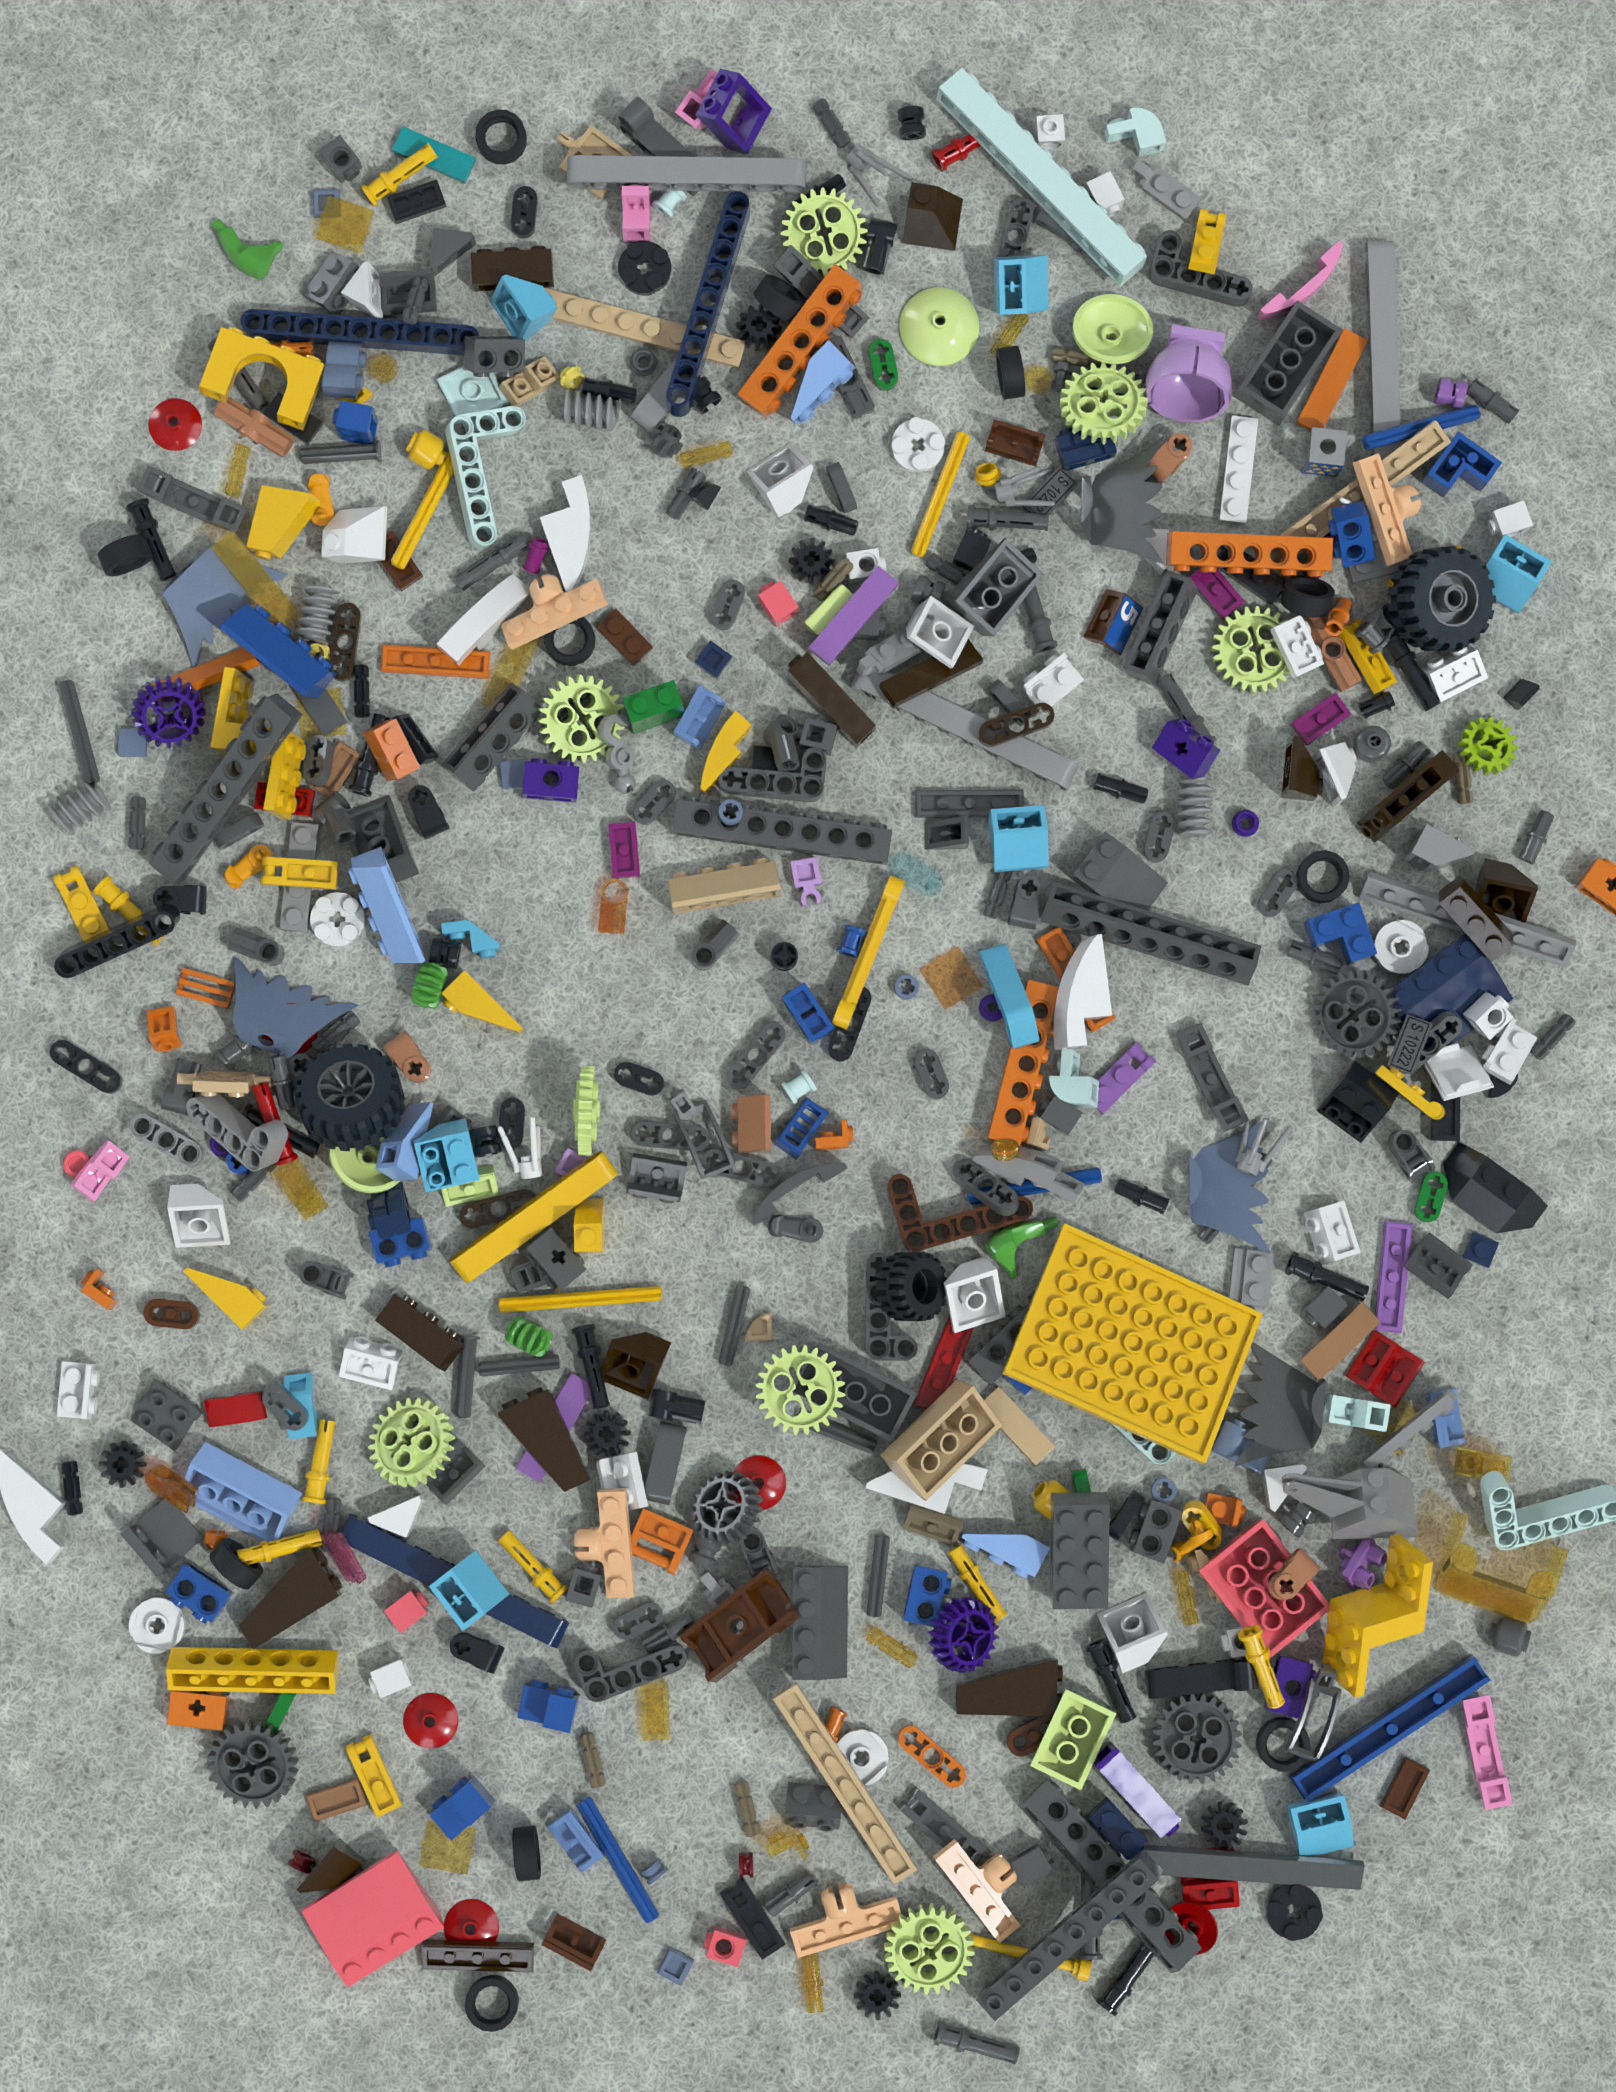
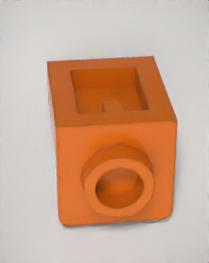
M174 1006L147 1010L148 1035L154 1050L167 1052L174 1048L182 1047L181 1039L178 1035L177 1015Z
M847 1119L841 1120L842 1136H837L836 1132L820 1133V1138H815L816 1151L849 1148V1142H854L853 1126H847Z
M98 1268L94 1272L90 1270L81 1283L84 1285L81 1292L107 1310H113L118 1303L113 1298L115 1292L103 1284L99 1288L96 1286L105 1272Z
M1207 1493L1205 1506L1218 1523L1238 1527V1523L1243 1522L1246 1506L1242 1505V1499Z

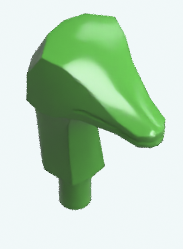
M220 219L212 223V227L219 234L220 244L234 265L247 276L259 280L264 279L268 275L276 255L284 246L281 241L264 246L248 247L239 240L232 226L227 228Z
M1054 1216L1043 1221L1036 1218L1005 1226L992 1234L985 1242V1250L989 1257L996 1261L1011 1279H1015L1018 1277L1015 1263L1017 1246L1029 1238L1046 1235L1045 1231L1058 1227V1221Z

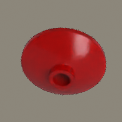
M168 399L158 404L152 411L148 424L149 432L152 439L160 447L170 451L184 450L192 446L199 438L202 431V418L192 403L184 399ZM171 419H178V424L170 426L169 422Z
M762 1455L751 1456L741 1461L735 1468L733 1473L739 1472L752 1481L756 1478L763 1479L764 1486L758 1492V1495L763 1499L758 1505L763 1510L775 1506L783 1497L786 1489L785 1473L782 1467L772 1458ZM737 1489L736 1495H738V1502L742 1503L741 1494Z
M425 1693L414 1698L408 1704L403 1717L404 1730L409 1739L414 1744L427 1749L439 1748L447 1744L454 1737L459 1723L458 1713L454 1704L447 1697L438 1693ZM426 1717H433L435 1725L432 1727L425 1724Z
M466 1899L460 1901L448 1911L445 1917L444 1935L446 1940L495 1942L498 1937V1917L493 1908L481 1900ZM473 1924L476 1931L472 1934L468 1933L466 1925Z
M1189 1901L1177 1903L1170 1908L1177 1914L1180 1925L1184 1929H1190L1197 1936V1943L1202 1948L1195 1955L1208 1952L1218 1938V1925L1211 1912L1204 1906ZM1189 1921L1194 1922L1198 1927L1191 1926ZM1166 1930V1937L1173 1944L1174 1936L1172 1932Z

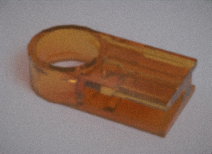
M610 879L605 882L601 890L598 932L624 935L629 896L628 887L622 880ZM612 883L622 885L626 892L624 898L617 903L610 902L605 897V889Z
M162 1464L154 1466L146 1473V1484L154 1493L185 1513L188 1512L190 1506L195 1507L198 1492L196 1486Z

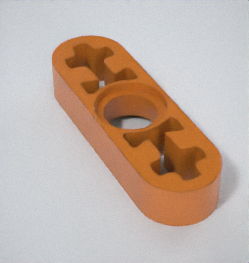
M907 1725L900 1730L898 1741L906 1752L948 1787L955 1788L963 1784L966 1772L964 1767L918 1727ZM915 1731L917 1733L915 1738L921 1744L924 1739L929 1742L921 1748L919 1755L914 1753L918 1749L913 1743L906 1745L904 1743L906 1740L905 1732L911 1734ZM929 1748H935L940 1753L938 1762L934 1764H929L924 1760V1753ZM945 1757L950 1760L946 1763L950 1769L954 1770L956 1767L960 1769L958 1771L959 1780L952 1779L948 1781L949 1775L943 1768L940 1773L935 1770L943 1764Z

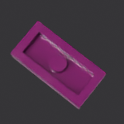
M1199 569L1189 577L1198 587L1199 593L1222 620L1245 602L1218 569H1216L1215 573L1200 572Z
M1335 692L1290 725L1305 746H1308L1348 718L1351 712Z
M636 822L608 824L613 879L640 877Z

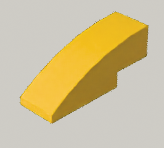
M736 710L723 725L708 754L701 781V792L704 795L719 781V775L727 767H732L741 757V751L736 745L752 729V725Z

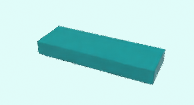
M402 126L392 148L393 153L408 158L429 143L438 158L428 163L425 167L466 184L476 162L475 157Z

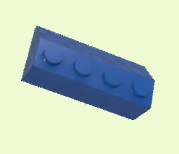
M246 604L222 623L219 627L305 697L318 699L337 674L331 669L333 664L322 655L316 657L310 652L312 647L301 638L298 640L294 639L289 635L291 630L280 621L277 623L273 622L269 618L271 613L259 604L256 607Z

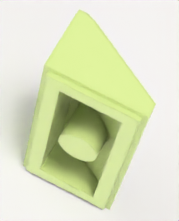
M843 584L839 585L806 619L804 628L815 635H819L853 594Z
M494 1166L478 1167L480 1179L478 1181L441 1189L445 1207L499 1196Z

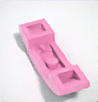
M1337 242L1319 258L1316 266L1321 271L1288 300L1281 293L1276 295L1260 309L1257 316L1260 321L1287 314L1297 300L1304 304L1318 292L1330 276L1339 259L1343 247L1342 242Z
M1486 1694L1462 1699L1465 1731L1484 1809L1489 1810L1513 1805L1494 1727L1495 1717L1490 1695Z

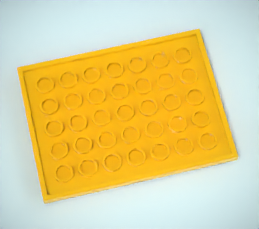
M1064 1223L1002 1374L1204 1465L1209 1457L1263 1313Z

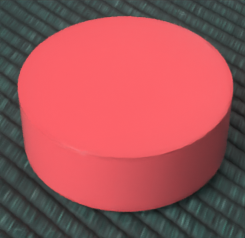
M80 1150L69 1152L63 1161L65 1172L71 1177H76L89 1161L90 1156Z

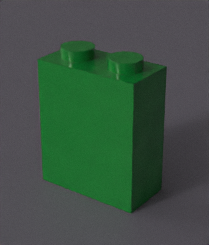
M674 680L622 698L634 734L677 720L684 714L683 703Z

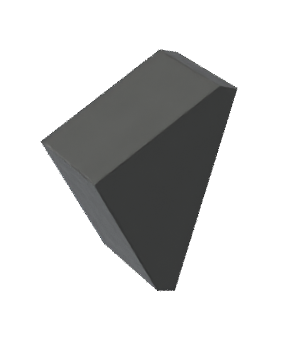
M433 228L429 267L433 270L434 276L476 245L475 236L471 232Z
M964 816L924 823L925 850L968 848V817Z

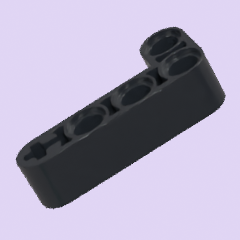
M1243 1657L1242 1660L1225 1659L1217 1660L1216 1663L1210 1664L1201 1662L1188 1664L1187 1667L1170 1666L1145 1670L1148 1699L1230 1689L1234 1691H1248L1259 1688L1255 1669L1246 1660V1657Z

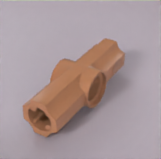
M228 397L226 403L219 401L216 406L214 416L235 428L244 438L245 436L250 437L254 440V444L258 445L259 443L282 458L288 454L293 446L295 437L274 425L261 412L253 408L250 410L231 397Z
M1308 617L1304 619L1311 628V637L1314 643L1321 649L1322 660L1339 691H1346L1361 682L1360 675L1345 651L1344 642L1337 636H1331L1326 632L1327 617ZM1325 647H1335L1337 649L1338 656H1328L1325 651Z

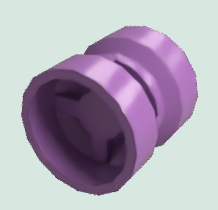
M1441 377L1437 385L1434 404L1444 405L1446 403L1451 404L1453 408L1461 409L1465 401L1468 383L1461 381L1452 383L1449 379Z

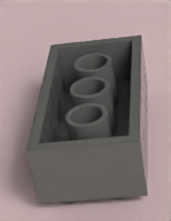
M1297 300L1240 385L1235 398L1280 426L1334 345L1342 329Z
M818 1342L816 1346L818 1348L817 1356L821 1357L827 1353L828 1356L825 1362L828 1364L835 1361L836 1364L832 1368L833 1372L842 1371V1374L836 1379L837 1381L845 1382V1385L838 1387V1391L845 1393V1396L837 1397V1401L843 1407H834L833 1411L845 1419L893 1442L917 1393ZM808 1363L801 1377L806 1380L812 1379L816 1373L815 1367ZM798 1381L793 1392L807 1398L805 1391L808 1390L807 1384L801 1385L800 1381ZM816 1389L812 1392L810 1398L814 1403L822 1405L825 1403L827 1395L822 1389Z
M1106 1492L1051 1493L1050 1598L1053 1609H1108L1110 1504Z

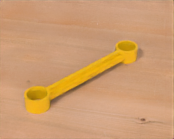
M890 875L836 1010L832 1021L833 1025L846 1030L849 1026L904 887L905 880L893 875Z

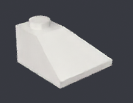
M789 443L746 470V473L769 508L780 517L791 512L794 507L802 502L813 466Z
M378 506L339 510L323 529L321 557L340 564L385 560L387 507Z
M930 596L916 607L906 626L907 639L952 669L974 626Z
M1345 742L1322 748L1312 757L1320 770L1319 776L1323 779L1324 788L1333 808L1347 798L1356 768V755L1351 747H1347Z
M199 1184L170 1185L167 1209L175 1248L230 1245V1234L223 1200Z
M986 1256L960 1264L944 1282L954 1333L1006 1317L997 1268Z
M1147 1592L1097 1613V1617L1122 1673L1148 1663L1168 1636Z

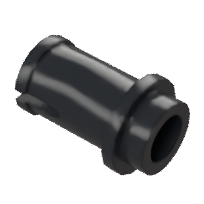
M1381 691L1380 695L1362 703L1360 702L1358 705L1361 712L1364 713L1362 714L1364 719H1367L1386 709L1388 712L1391 711V707L1395 706V702L1389 691L1385 693Z

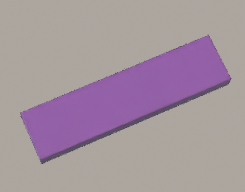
M877 566L808 649L830 666L896 589L899 582L881 567Z
M1384 1221L1375 1316L1381 1322L1373 1330L1402 1333L1408 1269L1404 1267V1264L1410 1255L1413 1224Z
M571 1373L555 1400L569 1432L591 1396L587 1381ZM526 1450L516 1469L540 1483L546 1471L531 1453Z

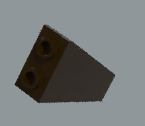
M808 652L802 657L798 654L788 664V682L831 724L837 725V730L856 749L875 731L876 725Z
M1441 750L1357 822L1361 832L1375 843L1459 772L1460 769Z
M542 1387L526 1393L528 1399L518 1403L517 1399H513L501 1405L503 1410L498 1412L499 1418L564 1492L591 1480L550 1389L543 1391Z
M314 1547L307 1550L239 1624L252 1649L342 1595L340 1589L343 1586L335 1573L330 1575L325 1566L329 1563L321 1550L316 1552Z
M1049 1658L957 1683L955 1712L962 1715L1053 1717L1062 1697V1693H1057V1683L1062 1682L1063 1666L1058 1665L1056 1658Z

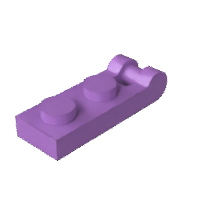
M1138 1042L1098 1080L1099 1092L1096 1109L1102 1115L1157 1061L1152 1055L1148 1056ZM1133 1057L1141 1064L1136 1070L1128 1063Z

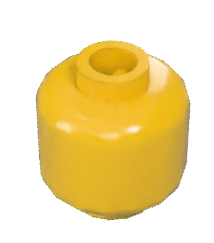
M425 429L419 433L414 432L405 449L408 451V459L427 470L432 469L435 464L440 466L447 454L443 450L444 440Z
M1056 1480L1041 1482L1032 1495L1035 1510L1050 1521L1051 1493H1072Z

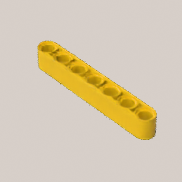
M602 1150L595 1153L514 1211L505 1220L496 1224L456 1253L449 1260L450 1264L465 1283L472 1281L610 1182L619 1172Z

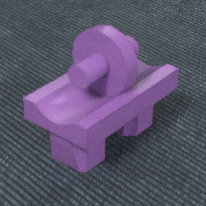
M1364 1538L1359 1546L1354 1544L1350 1551L1341 1549L1338 1553V1556L1343 1560L1340 1565V1569L1343 1570L1341 1576L1347 1581V1587L1354 1591L1358 1586L1370 1589L1375 1575L1368 1570L1369 1567L1373 1564L1381 1568L1387 1562L1386 1551L1377 1546L1374 1538Z

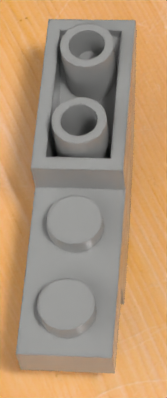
M983 1145L972 1160L985 1170L999 1174L1009 1183L1021 1186L1027 1178L1035 1186L1045 1188L1055 1193L1059 1199L1072 1203L1075 1202L1085 1185L1061 1171L1065 1162L1048 1154L1025 1147Z

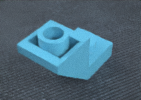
M469 920L441 923L442 934L444 937L449 936L450 941L466 939V934H470L472 952L474 955L479 954V958L495 957V952L501 951V945Z
M312 1372L284 1376V1387L307 1409L309 1414V1420L303 1428L296 1431L288 1429L289 1439L317 1436L318 1413L313 1402L314 1378ZM287 1408L286 1410L292 1416L290 1422L295 1423L297 1421L301 1424L299 1419L301 1413H292Z

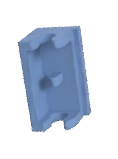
M699 685L673 732L674 737L701 750L726 702L722 701L723 698Z
M1456 1388L1451 1389L1456 1395L1455 1402L1453 1403L1455 1408L1446 1416L1438 1415L1432 1420L1434 1423L1432 1432L1436 1448L1466 1443ZM1445 1390L1426 1393L1427 1404Z
M572 1808L547 1826L580 1872L585 1871L604 1856V1851Z

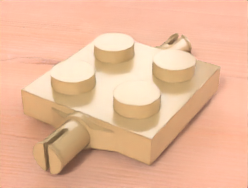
M592 125L576 140L564 131L557 137V141L569 148L567 156L559 165V170L566 175L567 158L569 156H633ZM586 189L601 201L610 191Z
M201 1070L199 1073L177 1074V1085H193V1092H200L201 1096H216L218 1092L228 1093L229 1097H243L245 1093L250 1092L251 1086L259 1085V1083L268 1081L270 1088L272 1087V1076H256V1072Z

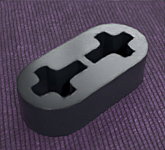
M528 186L518 188L513 196L511 229L514 235L521 239L530 237L536 227L538 198L535 190ZM526 193L529 194L530 199H533V201H528L527 210L523 209L522 201L518 200L523 198ZM522 215H526V222L530 225V227H525V231H520L519 226H516V224L521 223Z
M623 1062L614 1071L617 1083L628 1089L649 1096L658 1095L664 1089L665 1083L661 1074L630 1062ZM626 1067H630L631 1073L637 1075L638 1079L636 1081L628 1078L626 1082H623L619 1071H625ZM652 1076H656V1081L660 1086L659 1088L654 1087L652 1091L647 1090V1084L640 1082L641 1078L650 1080Z
M508 1098L501 1104L499 1126L503 1127L506 1135L509 1133V1125L514 1126V1134L519 1135V1139L513 1141V1145H511L513 1150L520 1147L523 1143L525 1106L517 1098ZM514 1102L521 1111L515 1114L514 1122H510V1114L505 1112V1108L510 1107L511 1103ZM498 1133L499 1142L505 1148L501 1136Z
M1135 1490L1129 1494L1109 1524V1537L1115 1541L1121 1537L1143 1504L1144 1496Z

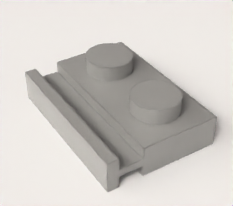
M1234 1248L1228 1298L1244 1305L1268 1307L1274 1253L1270 1252L1269 1254L1264 1251Z

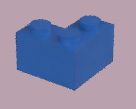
M1458 431L1422 483L1444 497L1458 477H1460L1481 492L1502 462Z
M1360 902L1316 916L1304 922L1312 948L1338 940L1347 965L1378 954Z
M532 1679L531 1683L526 1682L517 1718L542 1723L544 1728L570 1733L580 1697L579 1694L574 1693L575 1688L559 1685V1688L553 1689L547 1687L548 1682Z
M474 1775L469 1780L466 1776L461 1778L450 1790L451 1796L446 1798L445 1795H442L431 1805L434 1811L429 1816L451 1841L465 1828L471 1826L495 1802V1799Z

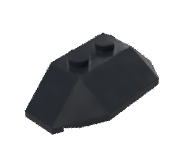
M1461 1142L1457 1143L1443 1163L1451 1202L1495 1234L1533 1228L1548 1207L1532 1188L1489 1157Z

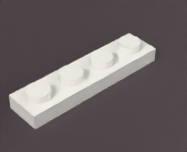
M1231 416L1219 522L1246 525L1258 427L1257 418Z

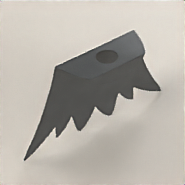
M1164 436L1130 459L1097 474L1093 484L1091 476H1082L1081 525L1091 545L1125 550L1163 564L1157 551L1146 540V538L1156 537L1157 534L1144 524L1162 516V512L1158 508L1146 503L1161 490L1162 484L1145 482V480L1157 469V465L1146 466L1158 451Z
M1252 1342L1251 1348L1262 1365L1251 1363L1250 1366L1262 1381L1243 1383L1246 1392L1258 1403L1245 1408L1240 1413V1416L1258 1426L1252 1428L1244 1435V1438L1255 1441L1240 1455L1234 1466H1239L1272 1454L1312 1449L1322 1432L1326 1380L1322 1378L1318 1382L1314 1381Z

